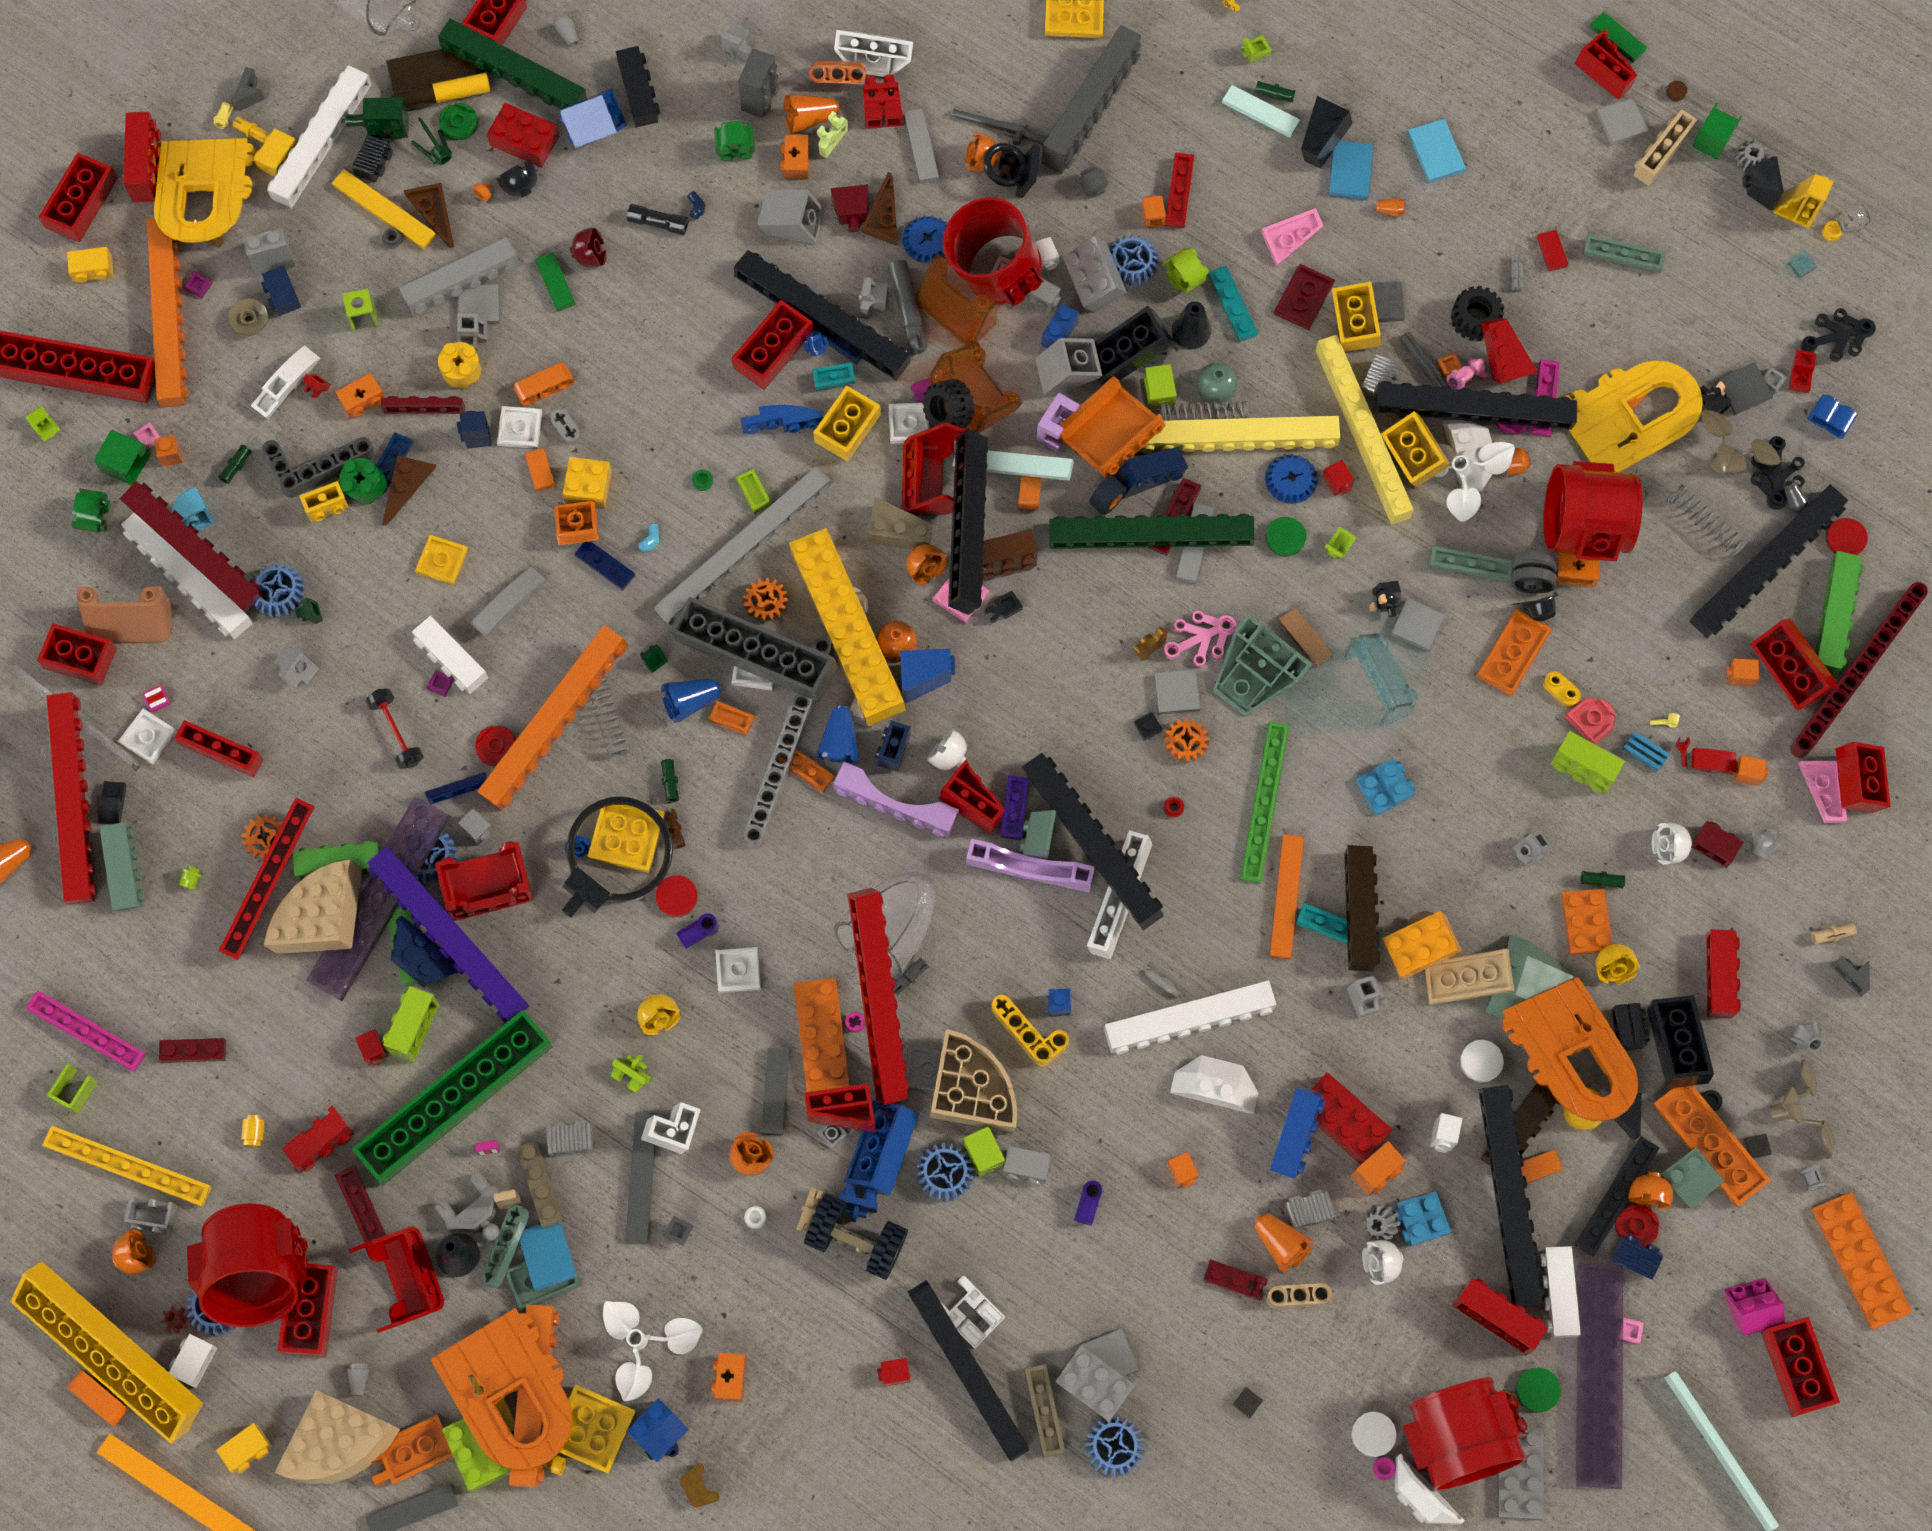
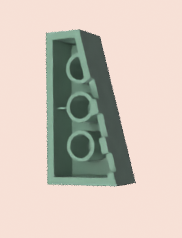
M123 822L99 826L112 910L119 911L142 907L144 892L140 889L141 873L138 868L134 824Z

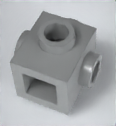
M1540 830L1531 834H1524L1518 839L1519 843L1513 847L1518 859L1525 865L1531 862L1534 864L1540 862L1545 858L1543 854L1552 848Z

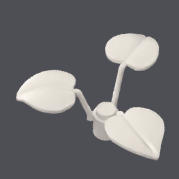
M1495 442L1485 445L1478 454L1482 463L1475 462L1472 459L1468 461L1463 455L1455 457L1454 450L1449 445L1438 444L1451 465L1435 475V477L1445 476L1448 468H1454L1462 480L1463 489H1454L1447 497L1449 511L1460 522L1472 518L1481 505L1479 491L1475 488L1467 489L1465 475L1470 473L1471 465L1485 466L1486 471L1490 474L1498 475L1504 473L1512 462L1515 450L1513 444Z
M606 1301L603 1308V1320L607 1332L615 1339L621 1340L626 1337L627 1343L633 1347V1353L636 1358V1364L626 1362L616 1372L615 1382L623 1401L627 1402L639 1398L649 1389L652 1383V1371L647 1366H640L641 1360L638 1353L639 1350L646 1347L648 1340L668 1341L670 1351L683 1355L692 1351L696 1346L703 1328L693 1320L676 1318L665 1325L664 1331L667 1337L646 1335L638 1329H633L640 1320L638 1309L634 1305L627 1302Z

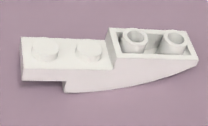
M304 345L271 376L261 388L263 391L251 406L265 418L269 419L292 389H297L305 374H309L321 358Z

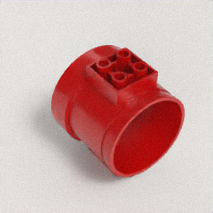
M995 197L979 198L962 206L951 217L943 235L945 257L956 274L968 283L980 299L991 304H1010L1014 307L1016 304L1021 303L1029 293L1037 290L1044 282L1040 276L1042 271L1041 254L1032 240L1031 231L1026 220L1013 204ZM1003 236H1015L1023 239L1019 252L1004 268L985 275L970 274L975 255L989 241Z
M1573 461L1572 465H1555L1548 480L1544 501L1543 532L1547 550L1555 553L1572 554L1575 552L1576 559L1616 562L1620 552L1630 553L1637 542L1642 519L1643 497L1638 475L1615 472L1614 464Z
M236 1204L220 1209L212 1214L202 1226V1242L187 1246L188 1283L199 1298L202 1312L209 1319L232 1327L260 1326L285 1316L293 1309L297 1302V1281L307 1278V1269L309 1268V1261L306 1256L308 1243L305 1237H301L298 1225L295 1226L291 1218H286L279 1210L263 1204Z
M1491 1377L1453 1385L1424 1396L1410 1404L1415 1422L1406 1424L1403 1428L1418 1470L1428 1471L1435 1491L1469 1484L1511 1469L1526 1461V1456L1519 1439L1527 1437L1525 1431L1528 1430L1524 1417H1520L1517 1409L1520 1408L1517 1397L1505 1390L1497 1392Z

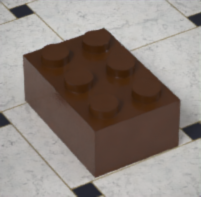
M1031 529L983 541V581L991 580L994 576L998 575L1009 576L1019 570L1029 571L1037 566L1038 550Z

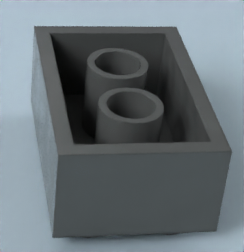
M752 49L738 80L741 111L761 118L764 117L766 112H769L772 105L771 99L773 95H777L779 90V84H777L778 75L776 74L777 64H775L774 55Z

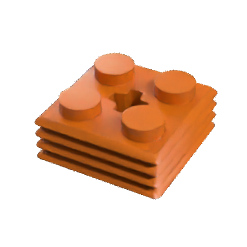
M594 501L554 506L558 545L591 542L599 539L597 512Z

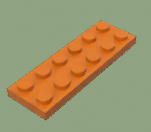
M836 978L794 983L807 1092L850 1086Z
M1694 1086L1673 1088L1652 1104L1690 1152L1696 1147L1701 1150L1725 1180L1719 1187L1736 1208L1771 1181Z
M1847 1193L1811 1209L1870 1329H1876L1912 1313L1853 1193Z

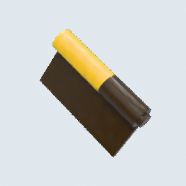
M443 49L386 60L394 96L391 97H403L406 109L490 92L485 69L477 68L474 63L460 59L457 54L451 51L446 52Z

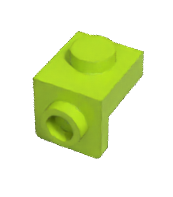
M1263 35L1250 41L1248 37L1243 38L1241 52L1244 57L1248 58L1250 63L1271 55L1272 50Z
M39 406L25 417L44 442L61 430L42 406Z
M1340 526L1329 543H1326L1324 547L1328 549L1327 553L1335 559L1338 556L1344 558L1357 537Z

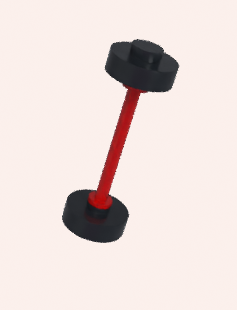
M388 688L377 689L367 697L366 703L370 710H383L402 748L401 753L395 758L400 769L413 768L418 765L424 755L419 747L407 748L387 708L388 704L394 700L391 690Z

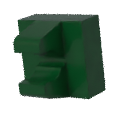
M310 598L301 600L302 607L295 610L298 619L302 618V621L309 620L315 624L323 621L318 602Z
M657 644L649 646L650 649L645 653H640L641 659L651 673L668 662L662 649Z

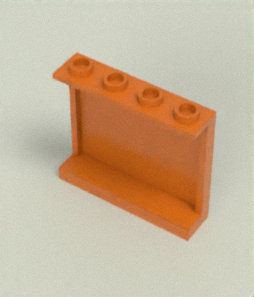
M1113 376L1089 397L1076 412H1073L1059 425L1063 428L1059 439L1104 478H1108L1114 475L1127 459L1132 458L1136 452L1145 447L1166 425L1161 414L1156 416L1123 389L1119 380Z

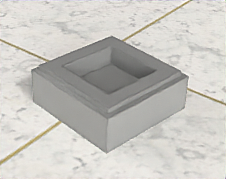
M1771 366L1763 376L1773 394L1777 393L1787 378Z

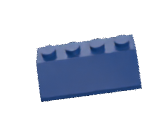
M873 1101L875 1132L862 1130L844 1182L865 1190H875L877 1194L890 1196L919 1114L903 1105H883L880 1102Z

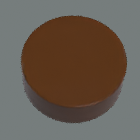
M1673 81L1667 88V96L1673 101H1681L1687 93V86L1681 81Z

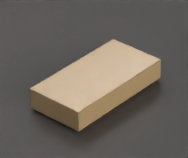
M514 1189L493 1195L494 1201L500 1209L509 1208L515 1204L522 1205L521 1197Z

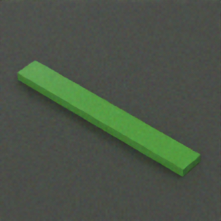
M1270 721L1268 723L1240 880L1258 884H1261L1289 730V725Z

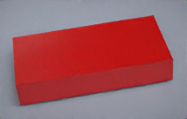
M1557 230L1538 234L1537 240L1548 271L1568 267V261Z

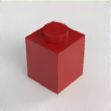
M1343 460L1326 467L1323 473V478L1334 496L1339 493L1342 495L1346 494L1352 489L1355 479Z
M375 1029L355 1038L364 1061L368 1065L380 1064L384 1061L385 1057H388L380 1036Z
M907 1358L881 1362V1368L877 1369L879 1382L884 1381V1387L910 1382Z

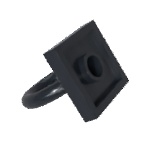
M998 143L991 146L986 151L983 159L987 176L994 183L1002 187L1017 186L1016 196L1023 198L1036 182L1041 146L1033 144L1025 155L1020 149L1008 143ZM1007 151L1016 156L1019 160L1015 169L1016 178L1004 179L994 172L991 159L996 152Z

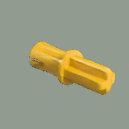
M239 116L235 118V120L239 121V123L233 122L235 129L244 132L249 138L253 137L265 143L268 132L257 127V124L250 123Z

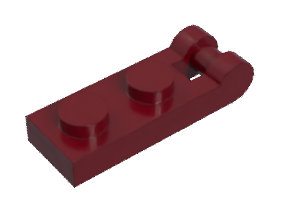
M1210 1259L1203 1281L1262 1301L1264 1295L1262 1291L1264 1286L1267 1285L1268 1279ZM1249 1281L1255 1283L1254 1290L1247 1288Z

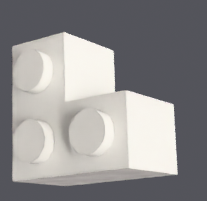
M680 1102L673 1106L669 1120L656 1115L647 1119L641 1140L679 1154L684 1153L689 1149L701 1109Z

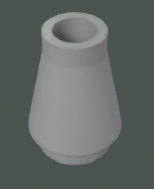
M568 16L558 19L555 22L557 32L567 42L569 47L577 45L579 40L573 20L569 19Z
M350 1363V1367L347 1368L351 1390L350 1395H364L370 1370L367 1369L368 1363Z

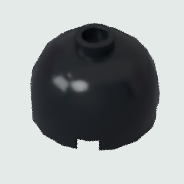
M531 161L524 162L525 166L522 168L517 165L502 173L500 178H496L504 192L511 196L520 195L522 198L532 193L531 189L537 182V173Z

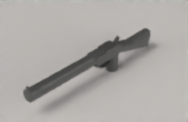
M955 108L952 112V117L1001 129L1000 131H1004L1006 136L1014 138L1013 144L1017 146L1020 145L1022 136L1043 146L1048 137L1035 134L1026 129L1028 125L1023 126L1013 122L999 121L959 111Z

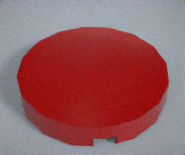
M1842 518L1831 524L1827 531L1826 542L1834 554L1840 551L1859 555L1868 543V534L1860 522L1851 518Z
M489 726L482 730L476 738V754L483 763L496 767L516 741V738L504 726Z
M672 875L665 878L656 890V902L659 909L671 917H683L689 914L698 901V892L694 883L689 878L681 875Z
M1631 1204L1623 1208L1615 1221V1231L1619 1238L1621 1234L1624 1236L1631 1234L1639 1238L1641 1244L1647 1246L1648 1243H1652L1658 1236L1659 1220L1649 1207Z

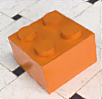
M1388 1141L1356 1168L1350 1177L1367 1196L1372 1192L1376 1195L1388 1184L1386 1181L1388 1178L1393 1181L1404 1170L1402 1165L1406 1160Z

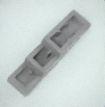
M530 567L501 591L474 618L471 624L484 636H488L513 617L515 611L530 600L531 594L545 584L546 579Z

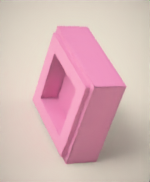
M151 422L133 432L136 439L144 443L147 449L155 445L154 439L161 438Z
M1622 1317L1617 1339L1639 1345L1644 1322Z

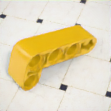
M998 995L993 999L992 1013L1036 1065L1040 1067L1047 1066L1065 1052L1069 1043V1036L1066 1032L1056 1030L1043 1039L1007 996ZM998 1003L1000 1005L1005 1004V1011L1003 1008L997 1009ZM1016 1018L1020 1020L1021 1024L1018 1027H1013L1009 1021ZM1029 1034L1035 1040L1032 1043H1026L1023 1037ZM1060 1037L1065 1043L1062 1046H1057L1053 1040ZM1045 1051L1048 1053V1058L1039 1059L1037 1053Z

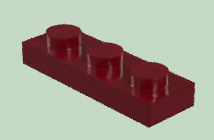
M225 1038L159 1040L160 1063L225 1061Z

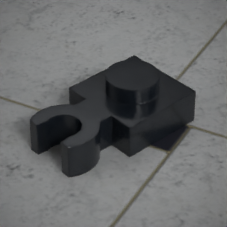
M1002 151L998 166L1002 172L998 175L999 177L1014 179L1013 172H1015L1019 161L1015 155Z
M1010 591L996 599V606H988L984 613L985 615L990 612L994 613L995 616L990 618V623H995L998 621L999 616L1003 615L1007 619L1023 610V606L1014 592Z

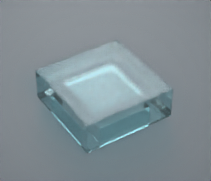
M1805 251L1788 262V266L1799 279L1816 268V264Z

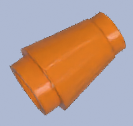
M1398 197L1381 201L1377 200L1376 212L1396 217L1404 215L1405 199Z

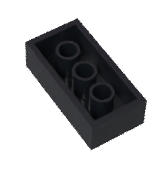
M1146 306L1094 342L1102 372V377L1098 378L1102 385L1113 376L1120 381L1174 345L1163 323L1152 308Z
M1694 995L1652 1000L1647 1012L1666 1088L1709 1084L1714 1071Z

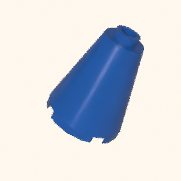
M713 679L667 682L661 685V692L665 691L666 695L662 700L670 719L675 718L674 723H678L718 699L721 687Z
M837 705L836 709L831 710L817 751V759L824 760V757H829L830 762H858L853 711L849 710L848 706Z

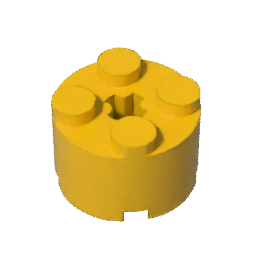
M463 342L447 343L444 345L438 356V366L447 384L453 388L465 389L470 387L469 385L472 383H476L481 375V364L475 348Z

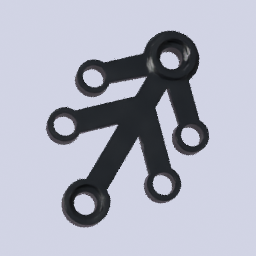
M1838 308L1833 314L1834 320L1837 322L1843 321L1852 326V328L1847 329L1830 321L1826 314L1821 313L1816 317L1815 324L1818 327H1825L1834 333L1817 338L1807 336L1801 343V350L1814 353L1818 346L1839 340L1836 348L1830 353V359L1834 362H1839L1844 355L1843 350L1851 336L1857 335L1855 342L1849 347L1848 353L1856 357L1862 351L1864 339L1874 334L1876 326L1870 319L1863 318L1857 320L1847 315L1845 309ZM1837 313H1841L1843 317H1839ZM1819 318L1824 319L1825 322H1820ZM1852 348H1856L1858 352L1853 351ZM1834 353L1839 354L1840 357H1835Z
M1774 436L1769 441V444L1776 450L1781 462L1778 465H1773L1772 471L1768 465L1756 462L1753 455L1751 464L1761 472L1753 473L1750 481L1767 496L1766 502L1771 509L1780 510L1787 504L1785 490L1781 491V483L1796 470H1801L1805 461L1802 457H1795L1791 465L1781 472L1782 451L1786 443L1782 437ZM1775 441L1779 442L1781 445H1776ZM1795 461L1800 462L1801 466H1797ZM1764 475L1772 482V488L1763 481ZM1796 475L1792 479L1800 481L1801 484L1798 485L1800 488L1805 482L1804 478L1800 475ZM1754 477H1759L1760 481H1756ZM1774 497H1778L1780 501H1776Z

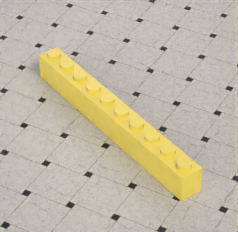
M1334 335L1319 340L1316 347L1317 356L1391 525L1410 519L1414 510L1338 336Z
M1339 416L1164 421L1166 426L1163 430L1155 435L1138 452L1149 454L1154 451H1163L1179 447L1180 451L1193 452L1194 450L1211 452L1217 449H1223L1224 451H1233L1234 449L1251 451L1255 448H1263L1264 450L1284 448L1290 450L1295 447L1312 449L1322 446L1324 448H1333L1338 446L1340 441Z

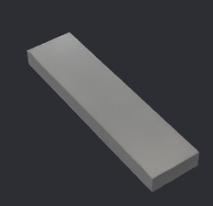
M923 108L905 111L904 119L919 182L925 183L939 180Z
M1194 503L1191 517H1196L1199 514L1212 516L1214 507ZM1183 547L1176 575L1177 580L1196 584L1204 547Z

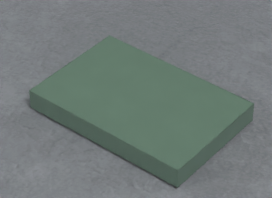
M526 1261L508 1268L506 1272L507 1281L520 1312L526 1310L527 1305L541 1304L582 1286L577 1275V1277L535 1292Z

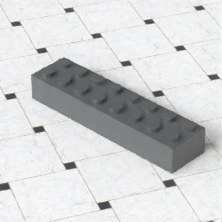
M1122 25L1119 26L1044 142L1041 164L1060 174L1065 169L1070 168L1075 153L1079 154L1083 147L1082 142L1085 138L1088 139L1093 130L1092 127L1094 124L1099 123L1104 108L1108 109L1110 106L1111 97L1119 92L1122 80H1126L1131 72V66L1137 64L1141 55L1139 51L1142 46L1140 34Z
M690 596L670 630L675 641L817 702L822 698L838 668L832 656Z

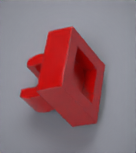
M305 374L302 380L306 383L303 388L304 392H310L311 388H313L312 398H318L321 392L328 391L331 386L330 383L317 374Z

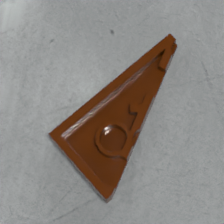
M888 172L861 228V233L897 246L892 173Z
M437 183L404 190L405 197L446 245L449 248H453L454 243L442 184Z
M397 455L382 525L386 526L393 520L399 510L435 470L436 464Z

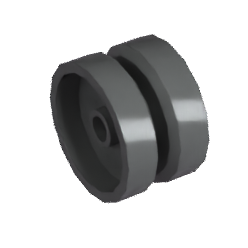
M1525 550L1514 554L1512 560L1514 571L1511 574L1510 583L1514 589L1533 594L1547 593L1555 590L1557 583L1555 573L1558 570L1557 556L1539 550Z

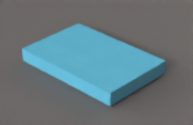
M1445 119L1408 130V136L1428 183L1465 172L1466 167Z

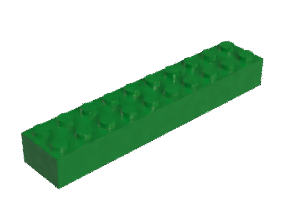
M522 1010L355 1145L352 1150L382 1186L385 1185L553 1048L551 1042L526 1012Z

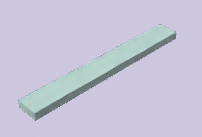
M1674 1371L1664 1377L1766 1531H1773L1779 1527V1524L1678 1373Z

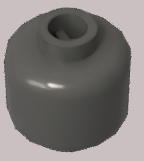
M1091 166L1080 173L1079 183L1086 195L1094 194L1097 197L1105 192L1104 188L1108 185V181L1101 168Z

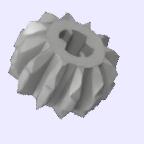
M1753 139L1750 143L1745 141L1742 146L1738 147L1735 160L1738 161L1737 167H1743V172L1748 170L1749 167L1769 159L1770 154L1766 153L1767 147H1761L1762 141L1756 144Z
M1380 1204L1378 1207L1373 1205L1364 1213L1366 1219L1363 1220L1362 1224L1367 1226L1364 1232L1371 1233L1370 1239L1377 1237V1240H1390L1393 1238V1235L1398 1233L1397 1226L1401 1222L1395 1220L1398 1213L1393 1214L1392 1207L1386 1208L1384 1204Z

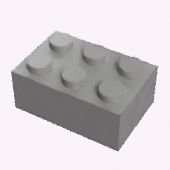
M1093 237L1063 256L1083 308L1096 312L1127 293L1106 241Z
M1082 1345L1055 1381L1109 1422L1135 1387V1384Z

